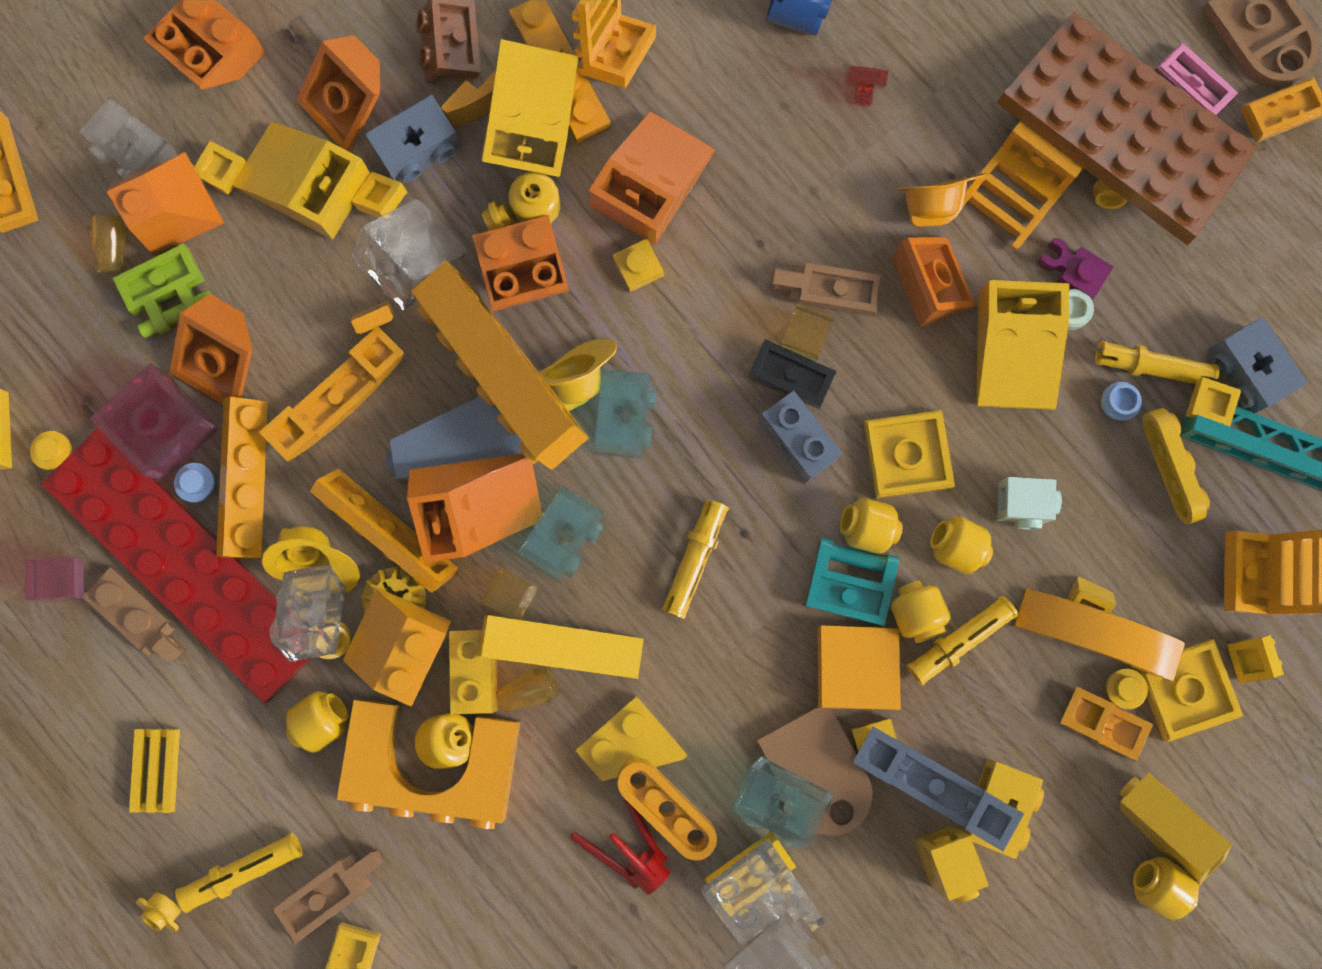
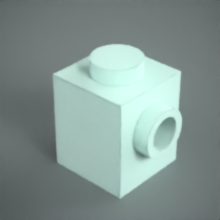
M1007 477L998 482L997 521L1018 522V529L1041 530L1042 524L1056 520V514L1060 513L1062 505L1061 492L1056 491L1057 480Z

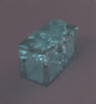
M602 370L594 443L596 454L642 459L643 448L651 449L653 425L646 424L647 409L655 410L657 386H650V374ZM624 407H631L632 414L635 415L630 417L629 423H622L621 416L618 415L623 413Z
M562 486L518 553L559 581H562L565 575L572 578L584 560L579 555L587 542L594 544L606 527V524L601 522L604 518V513L567 487ZM571 526V534L575 538L572 543L565 541L561 546L557 545L560 539L556 532L559 529L566 531Z
M760 757L750 767L732 811L741 815V819L748 825L755 828L764 827L777 834L779 840L793 848L801 847L807 850L816 838L835 794ZM778 800L785 803L784 811L779 809L780 802Z

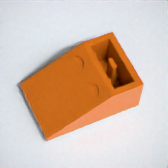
M650 111L611 155L588 190L590 207L656 245L715 153V149Z
M522 453L409 470L407 500L424 563L466 557L543 520L534 467Z

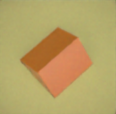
M948 237L906 238L901 241L892 257V261L920 328L977 307Z

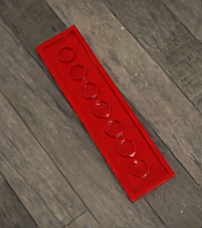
M97 427L41 483L58 502L262 702L269 703L315 655L309 642L312 630L238 558L216 557L217 538L104 429Z

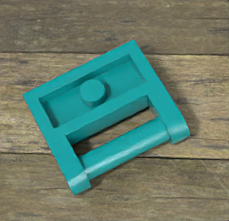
M821 537L804 607L885 626L899 565V556L886 554L885 557L834 545L833 540ZM829 560L881 572L880 583L827 570Z

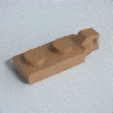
M805 262L804 265H795L793 271L774 269L770 290L790 294L789 300L798 302V304L875 316L882 275Z
M110 567L82 596L129 642L147 656H151L155 651L166 662H175L186 650L170 635L176 629L171 624L173 620L117 568Z
M377 848L358 862L353 854H350L345 859L338 860L271 911L295 945L366 892L365 890L373 885L367 875L386 861Z

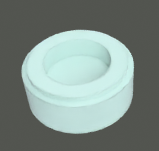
M1070 289L1068 330H1076L1090 321L1094 313V305L1087 294L1081 290Z

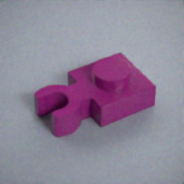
M1053 238L1048 247L1057 253V259H1052L1043 254L1037 263L1045 270L1060 271L1062 274L1057 283H1069V290H1081L1093 300L1114 267L1083 247H1080L1072 254L1069 252L1068 245L1063 240Z

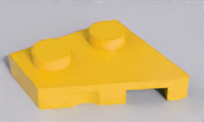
M637 696L575 750L601 781L617 778L622 765L634 758L646 759L655 767L684 760L688 756Z

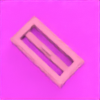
M1183 42L1155 69L1156 73L1174 86L1181 88L1186 95L1205 109L1212 111L1215 115L1238 94L1235 89ZM1178 58L1195 74L1188 72L1176 59ZM1204 83H1206L1222 99L1219 100L1212 92H1210L1204 86Z

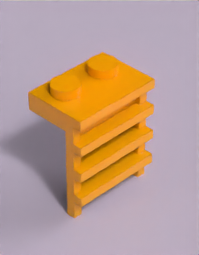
M580 0L572 12V20L579 22L573 32L574 39L581 40L575 49V56L582 58L577 65V73L626 89L656 38V25L622 15L621 0Z
M1020 121L1002 147L982 170L981 173H988V175L975 179L966 190L963 207L967 202L971 203L1017 239L1010 246L1016 252L1061 194L1078 176L1083 167ZM993 169H998L1044 205L1040 210L1035 208L990 173ZM982 184L1030 221L1026 227L1021 225L977 192V189Z
M1238 530L1225 531L1224 611L1268 616L1322 614V530L1278 534H1262Z

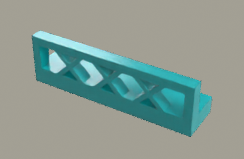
M1237 406L1231 424L1240 420L1249 423L1256 437L1234 429L1231 425L1229 427L1200 415L1192 418L1184 416L1181 425V438L1322 491V462L1306 455V452L1313 449L1322 451L1321 438ZM1263 429L1268 430L1271 433L1265 434ZM1277 434L1287 438L1292 450L1269 442L1268 438ZM1301 443L1307 445L1308 447L1303 448Z

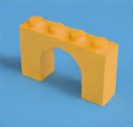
M367 699L353 700L337 800L349 802L348 809L370 812L373 811L374 806L388 807L389 814L398 817H413L414 811L430 813L429 820L441 823H454L455 817L471 819L470 826L483 829H494L495 823L502 824L507 816L521 721L487 716L476 717L469 763L462 778L457 784L447 790L426 791L409 783L401 774L396 763L395 745L402 704Z

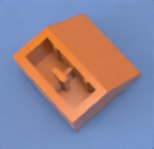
M180 0L143 38L148 45L201 90L241 79L266 53L253 31L216 0Z
M549 215L472 235L493 312L569 291Z

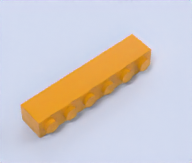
M447 260L440 264L411 291L420 303L416 308L419 314L431 326L435 324L440 330L436 333L438 340L450 352L455 350L459 356L455 361L458 367L470 379L475 377L480 384L476 388L477 393L489 406L493 407L495 405L501 412L497 416L498 421L511 435L515 433L522 441L518 448L532 464H536L539 461L553 470L589 438L467 278Z

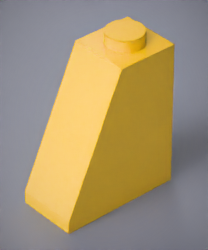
M1148 773L1142 780L1135 776L1120 791L1119 795L1123 797L1120 801V811L1166 858L1180 865L1194 877L1199 887L1225 861L1232 844L1151 773Z

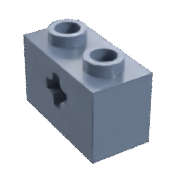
M433 95L365 134L391 178L401 183L417 179L424 169L436 162L443 163L455 155L456 150L461 148L454 128ZM418 141L420 145L414 147L412 143Z
M1264 317L1208 349L1212 355V362L1219 365V373L1226 376L1232 387L1241 390L1238 402L1250 412L1256 413L1268 408L1308 383Z
M792 391L770 407L760 417L758 423L805 484L834 464L843 455L795 391Z

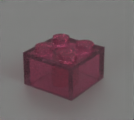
M152 363L148 364L90 417L92 422L143 476L159 482L164 481L220 429L167 372Z

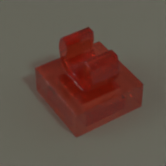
M850 65L847 68L845 85L857 86L854 105L869 107L872 104L874 88L883 89L887 86L889 70Z

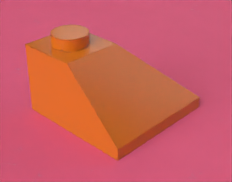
M355 35L324 40L321 42L297 96L296 102L341 148L348 152L352 151L380 95V60Z
M186 151L113 183L106 191L128 229L153 256L225 223Z
M211 293L180 312L169 373L222 405L223 400L227 397L242 398L253 350L243 312Z

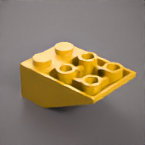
M501 39L481 155L482 162L560 177L568 135L578 56Z
M271 121L232 186L333 240L354 206L351 202L352 198L368 178L370 172L360 157L328 140Z
M989 280L978 292L976 407L1056 409L1069 326V283Z

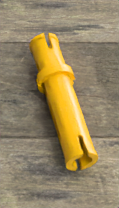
M1102 340L1098 348L1103 349V351L1096 350L1095 353L1096 365L1127 370L1129 375L1137 377L1141 374H1147L1196 385V381L1202 377L1218 379L1220 372L1218 364H1209L1148 351L1146 346L1138 344L1133 348Z
M705 499L695 528L688 533L687 539H689V543L661 610L685 619L712 549L716 550L719 543L716 541V538L729 507L716 501Z
M1005 596L999 597L997 601L971 618L945 639L939 637L933 641L934 646L913 662L906 665L907 670L920 686L925 685L928 680L946 667H955L960 663L959 658L987 639L1013 618L1018 617L1017 610Z
M289 833L287 836L259 850L253 851L224 867L217 865L209 869L208 875L176 889L175 896L179 907L184 913H189L192 909L217 897L224 899L232 895L233 889L263 876L296 858L302 857L301 844L294 833Z

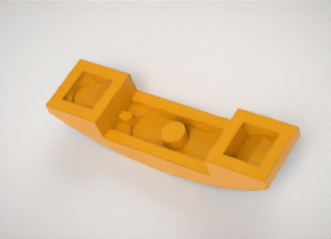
M379 327L374 328L349 351L351 357L293 409L287 406L259 432L287 462L309 449L344 421L383 383L404 358L405 353Z
M1025 589L1018 610V617H1016L1013 626L1131 665V668L1171 682L1174 680L1185 645L1184 642L1139 623L1090 606L1031 589Z

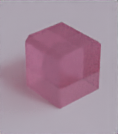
M54 557L25 560V600L57 602L84 599L82 597L84 595L82 559Z

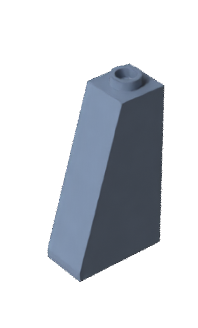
M478 396L391 439V452H386V464L390 476L395 475L396 480L404 485L408 484L409 470L520 454L522 452L519 450L518 445L522 441L516 433L511 435L500 424L497 416L501 412L495 405L493 407L489 406L481 396Z

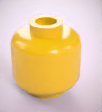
M526 172L518 176L511 184L508 193L509 204L515 219L519 223L549 215L552 224L558 217L561 208L558 188L554 181L546 174Z
M860 498L853 504L847 505L842 513L839 526L840 533L844 535L845 541L850 547L875 554H882L892 544H896L900 540L903 529L894 506L867 498Z
M962 516L942 520L934 529L930 539L935 560L965 575L985 567L993 555L989 531Z
M919 580L898 589L900 596L891 603V611L903 637L908 639L914 638L916 643H920L946 632L944 626L948 624L951 617L938 587L932 585L923 587Z
M315 691L288 710L285 720L287 727L286 736L290 743L297 748H302L311 753L319 752L346 732L349 717L348 710L337 695Z
M450 713L436 715L425 720L419 726L415 735V750L418 758L425 765L434 769L457 767L467 762L470 758L474 732L472 724L466 717L459 714L450 715Z
M1156 857L1144 861L1135 870L1133 876L1134 893L1136 899L1147 909L1164 919L1174 921L1185 917L1196 907L1199 895L1198 882L1184 868L1169 858Z

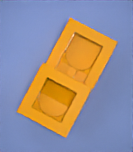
M495 71L478 89L465 80L443 104L441 110L453 128L475 121L489 113Z
M1076 687L1060 724L1136 762L1153 724L1115 707L1116 704Z

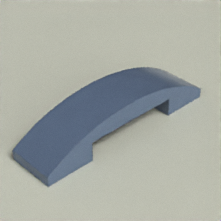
M875 727L871 728L853 761L855 765L884 782L897 787L1003 852L1024 815L970 781Z

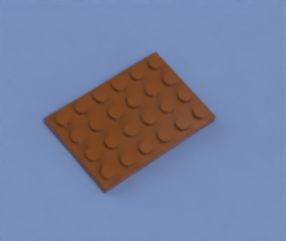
M1075 12L1071 14L1005 90L997 104L1187 246L1198 236L1258 148L1246 136L1236 132L1217 118L1212 111L1202 107L1186 95L1181 88L1171 84L1156 73L1151 66L1141 62L1125 50L1120 43L1110 39L1095 28L1090 21L1083 19Z

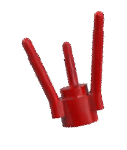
M624 798L630 815L651 854L643 850L636 855L617 834L611 833L609 835L610 841L630 862L627 866L628 869H626L578 833L573 832L570 837L583 849L622 876L633 889L640 887L646 895H649L659 888L671 872L663 864L668 857L656 844L641 814Z

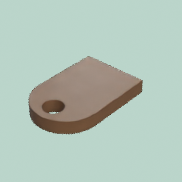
M1210 0L1202 8L1243 70L1260 84L1270 87H1283L1293 84L1303 77L1317 60L1319 53L1317 34L1294 0ZM1281 57H1290L1296 64V71L1284 68L1281 63Z
M816 706L756 739L796 816L810 830L826 836H838L853 831L865 820L872 804L871 782L866 771L853 763L856 753L832 709L818 708ZM838 800H845L851 806V816L844 823L832 821L829 814L831 805Z

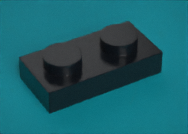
M765 339L748 377L786 395L795 391L804 403L819 409L837 371Z

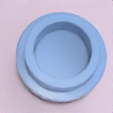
M1127 382L1111 384L1103 391L1101 396V407L1104 413L1116 421H1126L1138 414L1142 405L1140 392L1136 387Z
M190 463L179 469L174 479V488L178 496L191 503L202 502L209 498L216 484L213 472L207 466L200 463Z

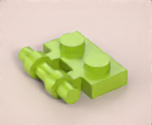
M184 243L113 278L130 313L136 316L147 311L150 319L137 325L144 338H148L158 332L163 335L173 330L172 325L179 322L180 312L211 293L210 290H206L195 296L192 287L204 282L205 279L189 247ZM179 295L182 303L163 311L160 303Z

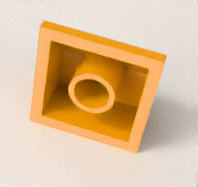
M377 587L343 661L373 690L412 707L447 634L451 621Z

